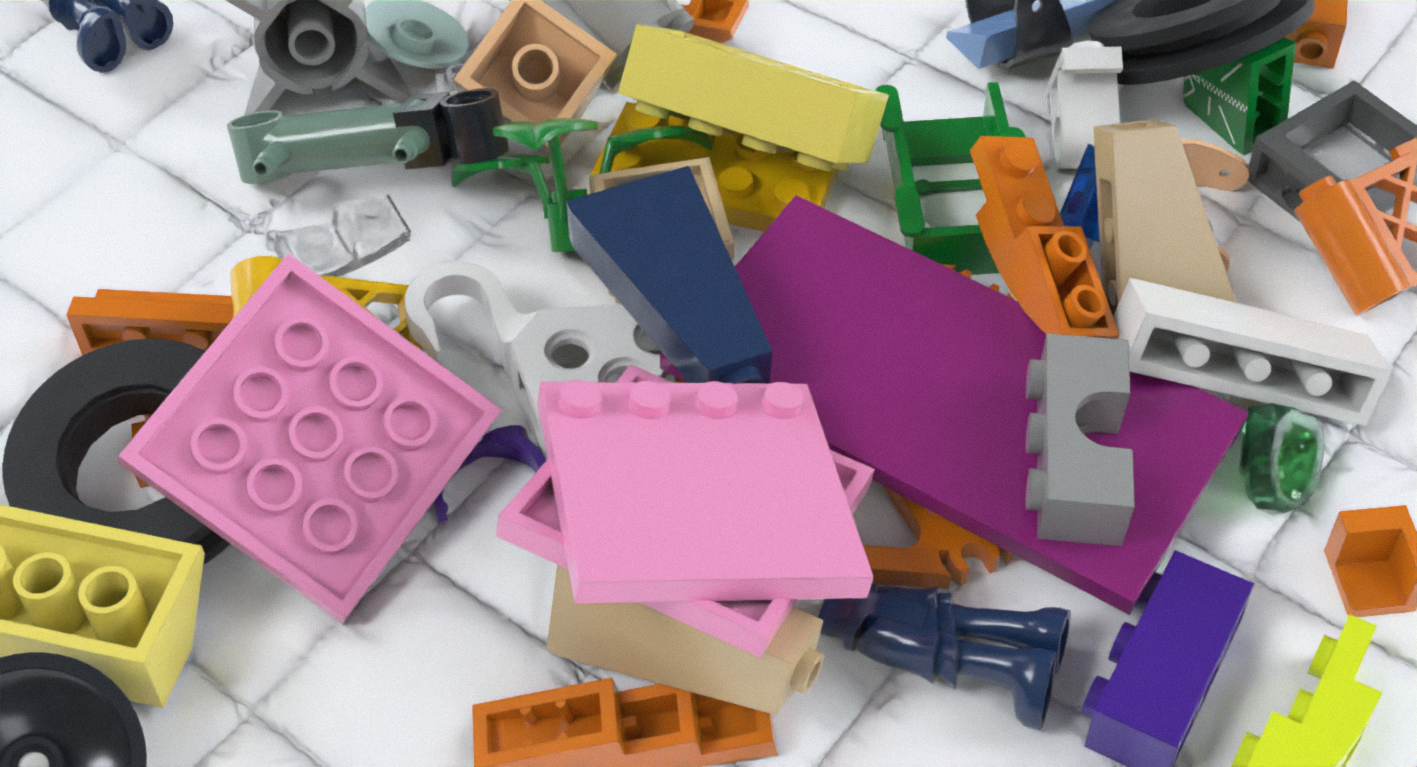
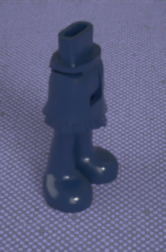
M40 0L48 7L52 18L60 22L67 30H78L76 48L81 61L93 71L100 73L112 71L121 64L126 54L124 30L138 47L152 50L167 42L174 25L171 11L167 5L159 0Z
M872 583L867 598L824 599L818 618L823 620L820 633L842 638L845 650L854 652L858 649L861 654L876 662L913 673L934 684L936 675H938L956 690L958 675L986 680L1006 688L1013 695L1014 712L1018 721L1027 728L1041 731L1050 704L1054 675L1060 670L1066 649L1071 622V610L1061 607H1044L1035 611L1024 612L973 608L956 604L953 593H939V586L923 589L881 586L876 590V584ZM962 636L980 638L998 643H1003L1015 648L970 642L957 639V637Z

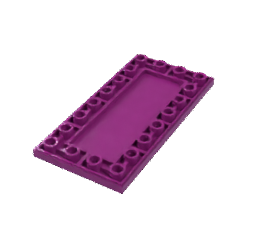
M795 195L735 266L773 351L770 384L786 382L808 385L830 450L875 469L872 477L873 481L1128 615L1132 613L1153 575L1175 542L1242 431L1249 415L1248 411L1198 387L1130 372V396L1119 433H1084L1088 439L1097 444L1107 447L1132 449L1135 507L1122 546L1037 539V511L1026 510L1028 472L1030 468L1037 469V454L1026 453V430L1030 412L1037 413V400L1026 399V378L1029 360H1041L1047 334L1025 313L1018 301ZM661 352L660 369L688 383L664 353Z

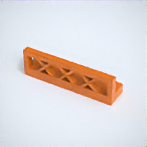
M98 289L95 297L73 296L66 314L82 355L114 343L138 339L179 341L206 351L234 318L232 296L113 289Z

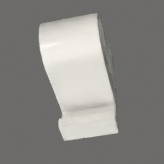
M1082 41L1071 45L1069 48H1062L1044 91L1046 112H1051L1053 154L1057 169L1096 168L1093 126L1120 123L1117 73H1121L1123 69L1121 46L1104 47L1098 41Z

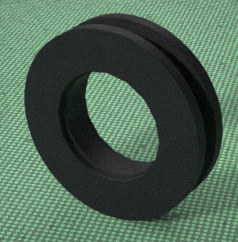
M1116 0L1091 19L1088 24V32L1091 41L1101 42L1104 47L1121 46L1123 69L1121 73H1117L1118 84H1148L1206 71L1263 49L1304 24L1313 14L1315 4L1314 0Z
M166 339L129 340L104 346L84 354L55 372L31 395L22 407L8 435L3 455L2 479L9 506L201 545L205 553L203 565L223 552L230 545L229 542L166 497L137 510L107 512L84 504L79 499L76 490L78 469L91 445L117 424L138 415L154 414L206 351L190 344Z

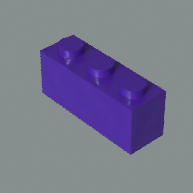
M1174 550L1163 574L1156 572L1135 606L1136 609L1143 611L1137 625L1124 622L1116 636L1108 657L1109 661L1117 664L1110 679L1097 675L1088 691L1081 709V715L1091 719L1084 747L1127 767H1174L1241 624L1255 583Z

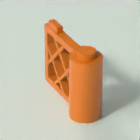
M1417 138L1389 151L1388 153L1393 159L1392 162L1352 180L1347 179L1336 183L1333 176L1329 175L1298 193L1303 203L1298 205L1294 212L1355 316H1359L1417 286V271L1414 272L1401 250L1403 237L1417 243V226L1406 222L1410 201L1417 204V186L1413 185L1417 166ZM1400 174L1399 179L1393 177V176H1396V175ZM1375 186L1396 195L1392 215L1377 210L1365 189Z

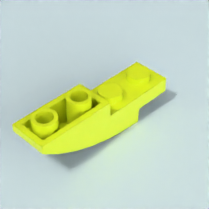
M1349 614L1338 640L1324 634L1307 672L1321 679L1315 693L1313 694L1300 688L1288 717L1272 711L1261 737L1247 731L1231 767H1346L1383 693L1354 680L1377 626Z

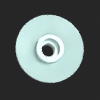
M374 0L365 8L369 41L380 51L401 63L429 69L448 68L460 63L468 52L469 37L463 26L450 14L430 3L421 0Z

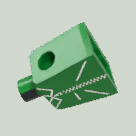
M1283 37L1271 45L1235 61L1185 76L1183 101L1186 107L1237 152L1245 155L1253 151L1257 136L1288 119L1296 43Z

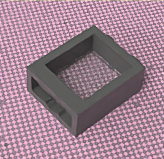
M1354 80L1257 136L1248 165L1250 174L1247 181L1299 221L1294 209L1303 203L1298 194L1301 190L1329 175H1332L1336 183L1347 179L1352 180L1392 162L1393 159L1388 152L1403 143L1417 138V125ZM1417 166L1413 181L1414 186H1417ZM1398 174V175H1396V176H1393V177L1399 179L1400 174ZM1375 186L1365 189L1377 210L1385 213L1394 207L1396 195Z

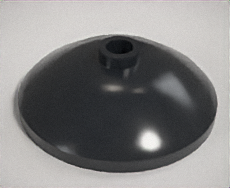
M27 652L0 657V767H21L23 760L34 753L43 754L48 759L49 767H147L146 741L138 715L123 691L101 671L77 659L53 653Z

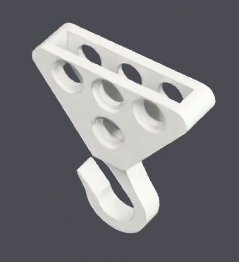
M465 261L443 262L423 270L412 280L406 291L405 308L410 335L414 341L425 349L428 356L441 365V348L433 318L428 313L429 308L441 298L451 295L469 296L478 300L484 306L490 319L504 370L514 383L537 447L546 460L548 458L537 404L540 382H570L574 380L616 382L632 364L675 383V376L667 377L669 373L660 369V353L662 351L622 304L545 308L533 313L523 314L516 310L494 273L483 266Z

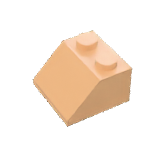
M511 0L456 75L454 83L457 93L481 88L497 90L505 124L513 122H534L538 124L544 120L555 118L580 119L615 61L617 54L542 0ZM570 132L559 135L560 146ZM546 142L537 151L551 160L548 142Z

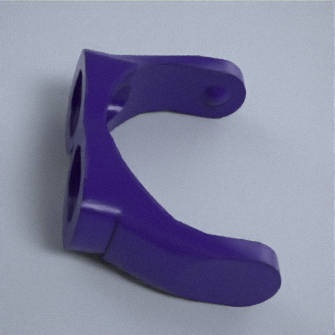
M509 425L486 433L457 472L482 457L507 458L524 463L536 473L546 462V458L528 438L525 427ZM444 489L434 501L438 523L448 521V504L443 499Z

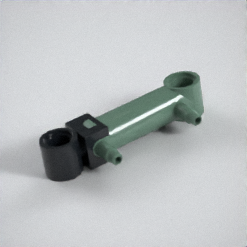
M489 88L466 90L450 95V92L412 95L401 104L284 115L282 111L277 110L260 111L235 118L226 125L240 180L247 184L271 182L298 172L404 163L405 170L445 166L450 159L455 163L461 164L478 163L495 159L509 151L508 138L493 135L492 128L504 125L505 123L498 91Z

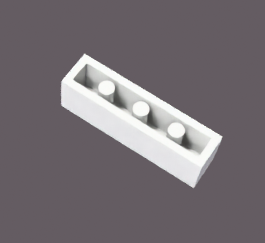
M1130 277L1113 316L1120 335L1117 339L1128 340L1130 372L1363 426L1367 425L1393 371L1368 334Z

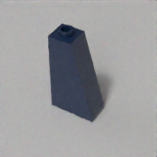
M689 166L566 201L569 239L575 251L688 383L716 381L733 384H770L773 351Z

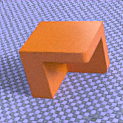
M1399 505L1339 511L1324 548V553L1346 613L1355 617L1415 612L1417 609V531L1407 506Z

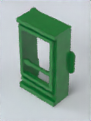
M987 83L983 116L904 121L898 90L894 86L881 85L877 87L875 91L889 95L880 126L882 128L883 140L886 142L895 189V207L905 247L939 264L956 265V272L958 273L965 269L971 271L972 275L999 273L979 225L924 228L925 224L919 195L925 196L930 192L982 189L980 180L966 179L929 182L928 180L920 179L915 182L912 167L974 163L970 149L980 136L1025 137V133L1020 128L1009 127L999 83Z

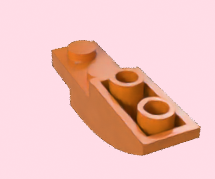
M980 136L970 149V153L986 198V203L975 216L994 263L1012 295L1019 302L1025 313L1046 334L1117 339L1120 335L1082 227L1064 226L1034 138Z

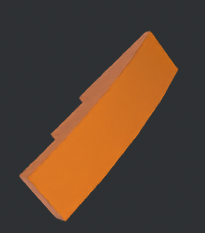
M611 677L472 705L474 767H705L778 755L772 714L663 684L618 691Z

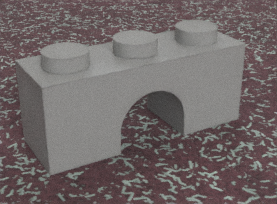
M1047 333L1041 360H1029L1026 378V399L1037 400V413L1030 412L1028 417L1026 453L1037 454V469L1030 468L1028 472L1026 510L1037 511V539L1122 546L1135 507L1132 449L1103 446L1088 439L1084 433H1119L1130 396L1128 340Z

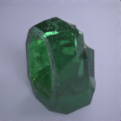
M1274 403L1249 406L1246 410L1249 412V415L1242 429L1243 437L1238 468L1240 474L1245 479V493L1248 499L1253 502L1258 510L1270 515L1283 514L1306 505L1317 490L1326 448L1323 426L1317 418L1294 407Z

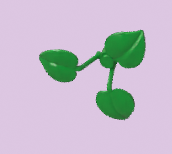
M555 118L544 120L538 124L534 122H513L492 128L494 136L516 141L531 148L533 151H537L548 142L556 191L551 192V194L539 165L544 163L550 164L549 157L530 154H507L484 162L456 163L451 166V184L453 187L485 170L508 168L531 175L543 204L544 219H548L551 252L575 251L569 239L566 201L588 195L587 189L568 190L559 135L572 131L598 130V122L577 118ZM680 125L650 127L607 138L608 142L606 143L599 174L611 172L614 158L618 153L649 140H686L698 143L712 151V139L707 133Z

